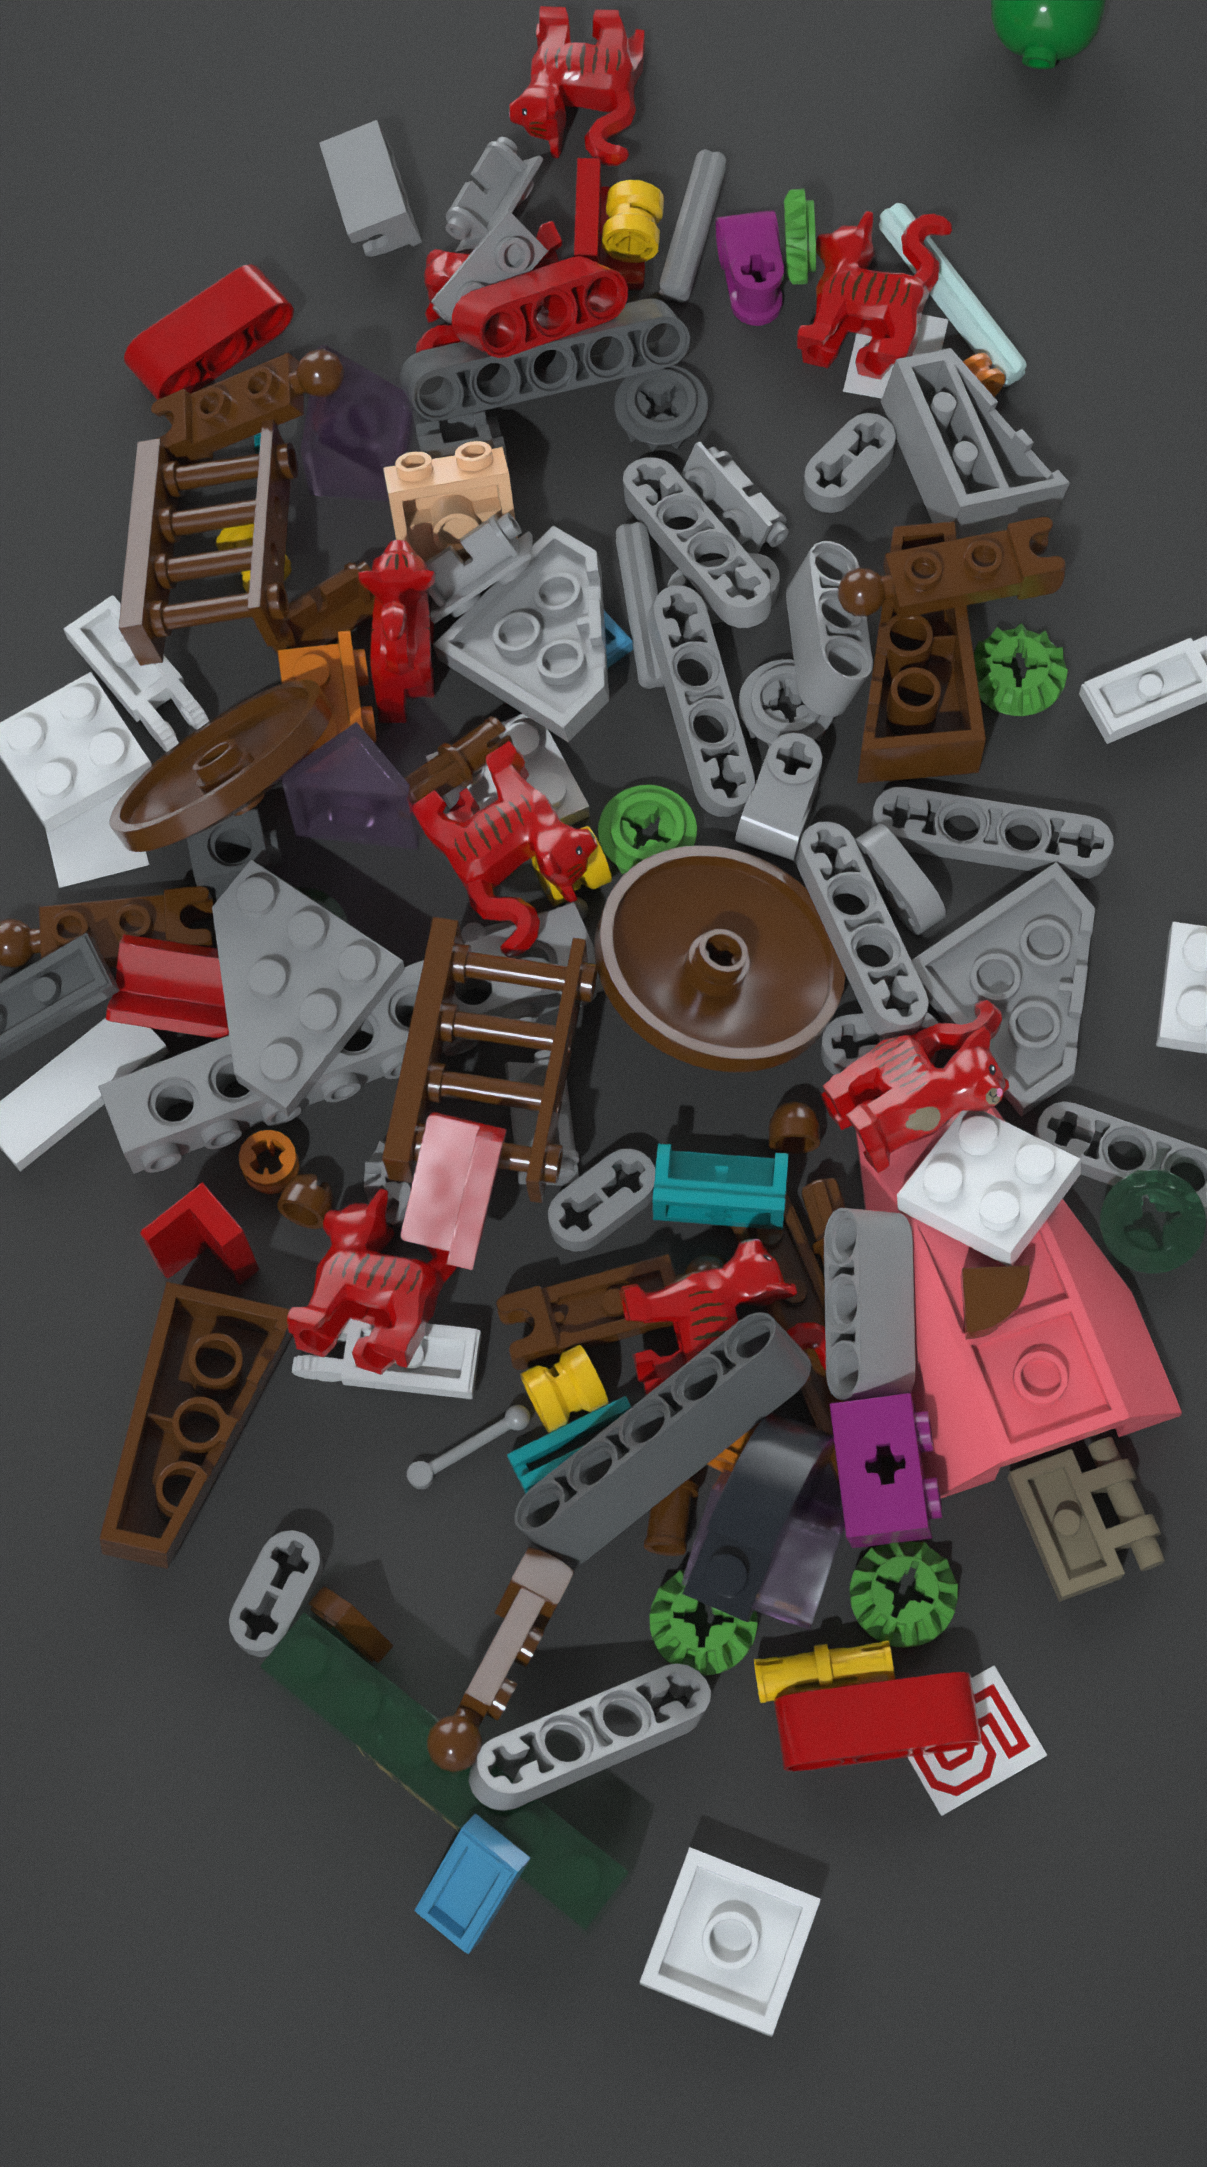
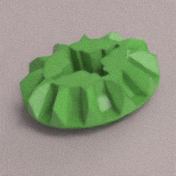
M804 188L789 190L784 199L786 272L792 284H807L808 272H816L814 200H805Z
M1021 623L1011 630L1002 631L997 627L990 637L983 642L978 641L973 655L979 697L987 706L1006 715L1028 716L1047 709L1059 698L1065 686L1068 669H1066L1063 658V647L1057 648L1049 640L1046 630L1038 634L1026 630ZM1016 653H1022V658H1025V666L1033 668L1027 670L1025 679H1022L1020 687H1016V678H1013L1012 669L1003 667L1011 666Z
M640 785L620 792L608 802L600 816L598 836L605 858H609L623 875L633 866L652 855L669 849L694 846L697 837V824L691 807L677 793L661 786ZM659 817L658 837L661 841L657 842L650 839L644 846L641 845L639 849H636L637 832L633 828L637 826L646 829L651 822L655 823Z
M906 1541L882 1544L870 1548L854 1569L850 1583V1602L853 1613L861 1627L880 1642L889 1640L890 1646L902 1648L926 1644L938 1637L947 1628L956 1610L958 1583L949 1567L948 1560L929 1548L925 1542ZM910 1567L916 1569L914 1590L922 1594L923 1599L932 1602V1604L923 1600L921 1603L910 1600L906 1604L905 1609L900 1610L897 1618L892 1617L894 1593L886 1589L885 1584L876 1580L878 1579L885 1583L888 1580L899 1583L903 1575H908Z
M692 1569L679 1570L675 1576L659 1587L650 1610V1632L653 1642L662 1657L670 1664L688 1665L699 1671L701 1675L706 1676L727 1671L746 1656L754 1642L758 1624L756 1608L750 1621L745 1622L711 1607L712 1614L723 1616V1620H733V1623L723 1622L722 1625L711 1626L709 1637L705 1639V1648L698 1647L699 1636H696L695 1625L684 1622V1619L674 1618V1616L684 1617L685 1613H695L699 1602L682 1594Z

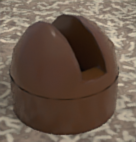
M797 1101L788 1102L781 1105L774 1112L768 1127L769 1147L773 1151L787 1154H803L811 1152L820 1146V1125L816 1113L807 1104Z
M300 1174L292 1178L284 1188L277 1202V1209L285 1218L299 1226L309 1229H320L323 1227L325 1214L332 1209L334 1196L331 1186L327 1182H322L319 1186L316 1185L317 1175Z

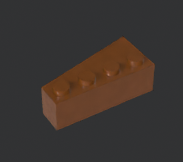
M953 521L893 527L890 553L956 540L955 523ZM893 599L884 600L878 630L857 784L979 773L986 738L967 607L961 606L898 619Z
M166 1282L99 1538L103 1555L166 1569L169 1568L293 1334L288 1333L287 1316L290 1309Z

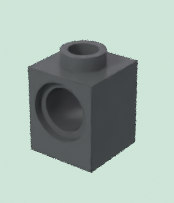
M257 809L239 816L233 815L214 827L187 838L195 882L197 886H203L210 890L214 903L217 902L250 860H253L272 874L273 867L283 865L275 829L263 831ZM246 850L250 852L240 862L228 863L223 861L226 855L232 851Z

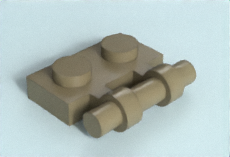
M1112 1437L1098 1440L1088 1446L1097 1467L1096 1469L1082 1473L1072 1449L1010 1471L1007 1477L1059 1602L1122 1579L1125 1572L1116 1554L1117 1551L1122 1549H1132L1141 1571L1152 1569L1166 1561L1156 1540V1537L1161 1532L1153 1514H1145L1132 1482L1137 1479L1129 1459H1121ZM1099 1493H1108L1121 1524L1109 1529L1105 1528L1092 1496Z

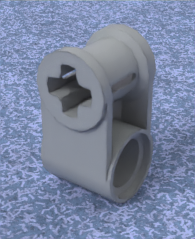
M788 733L781 735L773 741L768 749L755 788L751 790L745 803L736 832L735 842L793 861L796 859L801 838L807 828L812 804L818 790L822 764L820 747L812 738L800 733ZM791 765L800 767L795 775L787 774Z

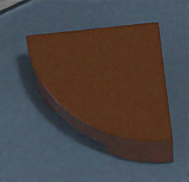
M1029 1265L962 1268L960 1277L966 1340L984 1337L993 1333L1013 1316L1026 1294L1029 1282Z
M323 1586L308 1603L311 1606L310 1610L330 1629L333 1627L355 1647V1650L373 1663L375 1661L379 1664L394 1646L351 1603L327 1587Z

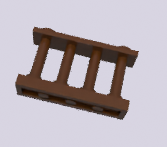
M274 420L262 421L260 453L181 466L178 461L171 460L160 438L137 443L118 628L140 666L163 663L165 637L171 636L173 629L244 618H253L267 647L279 645L281 619L287 618L289 614L288 597L283 584L291 479L298 476V461L294 446L291 442L284 443ZM258 478L256 499L177 511L178 498L185 495V490ZM254 524L253 545L173 558L174 543L181 540V535ZM251 571L249 593L169 605L170 589H175L177 582Z
M433 917L382 1156L389 1180L413 1182L431 1101L441 1103L443 1097L539 1111L532 1147L504 1142L498 1168L526 1172L529 1201L543 1203L546 1183L557 1184L561 1171L563 1145L554 1144L581 1001L592 1002L596 988L598 965L588 963L586 939L573 938L568 965L562 966L472 952L471 945L463 944L458 920ZM467 978H475L562 991L556 1026L459 1011V1004L452 1003L456 982L466 983ZM455 1037L551 1051L544 1086L447 1071V1065L440 1063L443 1043H453Z

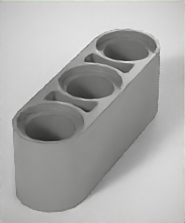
M821 541L814 544L786 590L798 693L807 708L825 717H836L844 713L871 673L873 666L867 617L853 616L846 612L838 600L837 593L841 579L847 572L859 568L857 559L848 549L832 541Z
M839 1208L828 1219L824 1235L827 1384L831 1393L837 1399L845 1401L911 1393L916 1371L913 1237L908 1219L901 1213Z

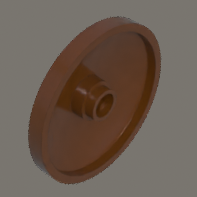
M305 679L270 688L230 708L166 752L127 789L111 813L109 819L111 829L126 849L132 852H145L182 841L214 827L233 815L239 816L248 812L260 803L264 798V793L288 774L319 739L331 720L333 713L331 703L315 681Z
M685 846L669 849L642 860L625 873L614 886L607 898L596 928L594 954L595 962L598 965V975L604 991L615 1010L648 1043L673 1058L693 1066L722 1072H753L773 1068L798 1057L809 1049L824 1032L840 1003L844 990L845 971L808 890L777 866L756 856L734 849L717 846Z

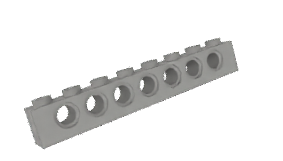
M574 902L538 915L540 926L536 941L529 950L519 956L509 957L567 966L573 938L586 939L588 963L596 964L593 943ZM516 926L507 927L465 945H471L472 952L507 957L501 953L500 946L515 932ZM424 960L404 967L405 970L355 1032L354 1035L363 1034L371 1037V1043L365 1049L356 1052L342 1049L289 1117L252 1091H249L240 1098H228L223 1095L226 1087L232 1082L237 1081L234 1073L229 1035L99 1085L98 1088L123 1154L133 1173L135 1174L143 1170L150 1173L166 1170L177 1164L181 1160V1155L204 1146L208 1149L227 1146L239 1139L242 1134L241 1132L260 1124L266 1123L269 1126L280 1125L297 1117L301 1113V1108L324 1099L327 1102L345 1100L356 1094L360 1090L361 1085L383 1076L387 1079L399 1078L410 1029L403 1026L401 1021L414 1010ZM598 971L596 988L593 999L596 997L598 992L604 990L599 979ZM467 978L466 983L456 982L452 1003L459 1004V1011L536 1022L539 1015L559 1008L562 991ZM472 989H482L490 994L485 1002L478 1005H467L459 1000L465 992ZM581 1001L580 1007L588 1004L589 1002ZM455 1037L453 1043H443L442 1053L446 1056L465 1053L475 1047L479 1040ZM187 1103L193 1106L191 1113L181 1121L169 1122L163 1119L166 1111L175 1104Z

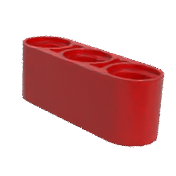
M582 256L571 257L465 294L459 299L453 309L452 328L455 335L470 346L496 358L509 357L613 320L618 317L626 305L628 286L625 278L619 272ZM594 282L593 289L587 297L589 287ZM544 298L543 306L539 313L536 315L538 305ZM493 316L491 327L485 333L487 321Z
M252 264L243 265L141 332L127 347L124 354V362L157 400L182 389L192 394L279 336L290 324L294 308L257 266Z
M967 1672L941 1673L785 1695L774 1700L785 1771L816 1770L967 1749L982 1743L971 1674Z

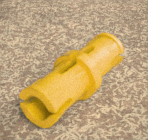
M889 1640L865 1644L864 1646L828 1650L827 1644L814 1646L815 1652L779 1658L754 1659L760 1703L774 1701L779 1697L794 1693L895 1680Z

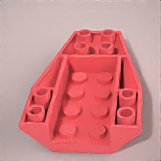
M994 1106L985 1111L1005 1121ZM962 1111L955 1114L935 1134L890 1154V1166L879 1173L866 1160L863 1153L866 1149L856 1132L865 1210L901 1213L908 1219L912 1230L916 1371L911 1396L916 1412L928 1411L934 1451L922 1453L925 1479L937 1477L941 1499L994 1481L1001 1467L1114 1428L1118 1437L1179 1417L1182 1414L1131 1290L1063 1199L1013 1264V1266L1029 1265V1282L1026 1294L1017 1311L993 1333L984 1337L966 1340L960 1277L962 1268L1003 1267L1006 1265L898 1210L897 1203L899 1191Z

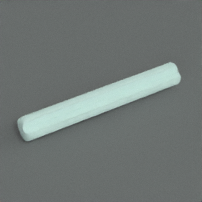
M896 203L880 214L879 229L915 274V267L903 254L901 236L907 225L916 218L906 205ZM925 237V246L940 263L938 281L929 294L975 354L986 353L992 361L991 369H1000L1004 374L1005 383L1003 387H1008L1015 381H1019L1025 375V368L1027 366L1025 359L931 237Z

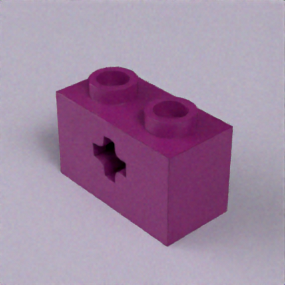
M911 1393L831 1403L830 1410L846 1538L851 1547L858 1548L933 1538L930 1519L943 1518L937 1477L925 1479L922 1453L934 1451L928 1411L916 1412ZM893 1456L897 1466L905 1468L895 1471V1484L883 1485L879 1475L871 1473L882 1468V1457Z

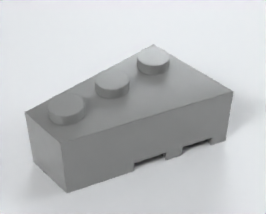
M949 348L896 359L881 399V404L889 422L894 427L896 439L932 523L954 521L956 537L961 539L1007 530L1008 524L1039 517H1048L1053 520L1070 482L1059 470L1051 473L1031 450L1034 443L1023 429L1017 432L1013 430L995 409L998 401L955 352Z

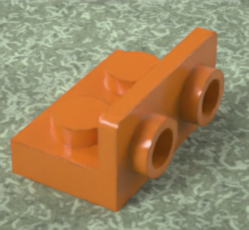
M350 630L338 632V644L278 650L282 684L305 679L315 681L333 707L332 717L326 729L304 757L293 767V773L365 765L366 743L376 742V731L372 706L361 707L358 686L368 685L365 650H353Z

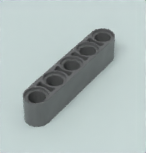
M643 299L626 303L618 317L609 322L509 357L496 358L463 341L420 351L411 355L404 362L400 371V383L411 404L423 418L431 421H442L670 367L677 364L686 355L690 345V335L686 325L665 302L658 299ZM667 323V329L659 340L647 342V336L654 326ZM612 336L610 346L604 353L590 355L591 348L598 339ZM556 350V355L548 366L534 368V362L542 352ZM490 363L500 364L498 373L492 379L483 382L477 381L478 373L484 366ZM434 376L443 377V383L436 392L430 395L420 394L421 386L427 379Z
M758 1312L746 1316L534 1485L521 1498L516 1507L515 1525L542 1551L558 1558L571 1568L582 1564L762 1421L764 1417H767L792 1397L805 1384L810 1375L811 1361L809 1356L768 1313Z

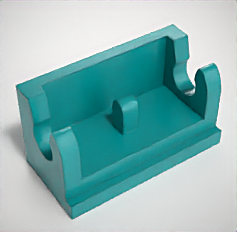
M658 1143L653 1189V1220L782 1230L788 1154L775 1153V1159L672 1151L671 1144Z

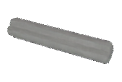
M704 149L696 155L659 282V293L665 300L683 303L690 297L726 172V157L721 152H711Z
M640 522L622 524L616 530V545L639 684L645 689L665 687L647 623L649 610L658 595L648 529Z

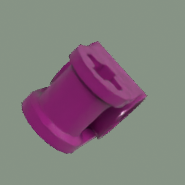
M770 210L717 217L715 230L718 257L721 269L725 273L731 309L734 316L741 322L753 326L771 323L782 310L780 284L784 277V264L775 211Z

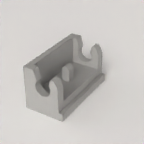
M378 120L319 143L346 232L351 242L356 243L368 240L374 235H383L378 239L370 240L363 244L365 256L372 257L408 244L415 246L422 243L393 150Z

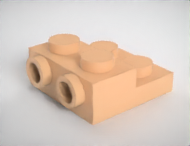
M473 441L459 446L454 456L431 459V456L424 452H409L401 455L396 460L395 466L383 468L396 540L407 541L424 562H427L450 545L461 559L466 562L471 556L460 543L461 537L494 514L501 518L506 513H510L515 519L510 477L503 447L491 449V446L485 442Z

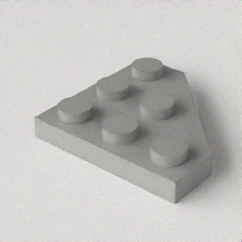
M552 526L532 546V558L529 559L530 563L526 570L507 584H501L497 581L479 598V601L470 610L466 611L433 644V648L439 661L569 742L609 702L602 572L596 550L557 527Z
M250 860L212 906L234 1073L238 1083L289 1117L405 969L402 959L253 860Z
M1057 862L911 960L927 993L928 1002L945 1023L963 1025L973 1022L977 1019L974 1006L976 1003L988 1000L1001 1011V1027L996 1036L991 1039L989 1050L998 1063L1003 1076L1009 1081V1088L1003 1095L1021 1117L1072 1082L1075 1073L1077 1042L1083 1010L1088 970L1087 963L1095 908Z

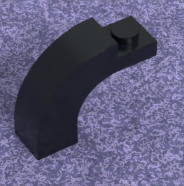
M773 1411L763 1418L742 1451L706 1527L709 1529V1532L684 1588L683 1595L742 1621H750L780 1547L796 1514L807 1498L813 1500L835 1448L833 1435L777 1411Z

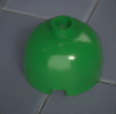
M991 0V19L998 39L1012 53L1022 56V63L1035 69H1051L1055 67L1056 61L1073 58L1087 48L1099 31L1106 0Z

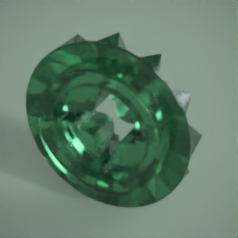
M1166 1169L1137 1170L1115 1183L1103 1202L1100 1214V1228L1103 1240L1112 1255L1122 1264L1133 1270L1145 1273L1171 1271L1192 1258L1203 1241L1206 1229L1204 1204L1190 1182L1170 1173ZM1148 1194L1150 1203H1154L1158 1212L1169 1210L1170 1213L1177 1211L1181 1213L1172 1216V1220L1163 1224V1246H1158L1156 1237H1152L1148 1228L1138 1230L1136 1227L1125 1228V1226L1132 1225L1134 1220L1143 1216V1195Z

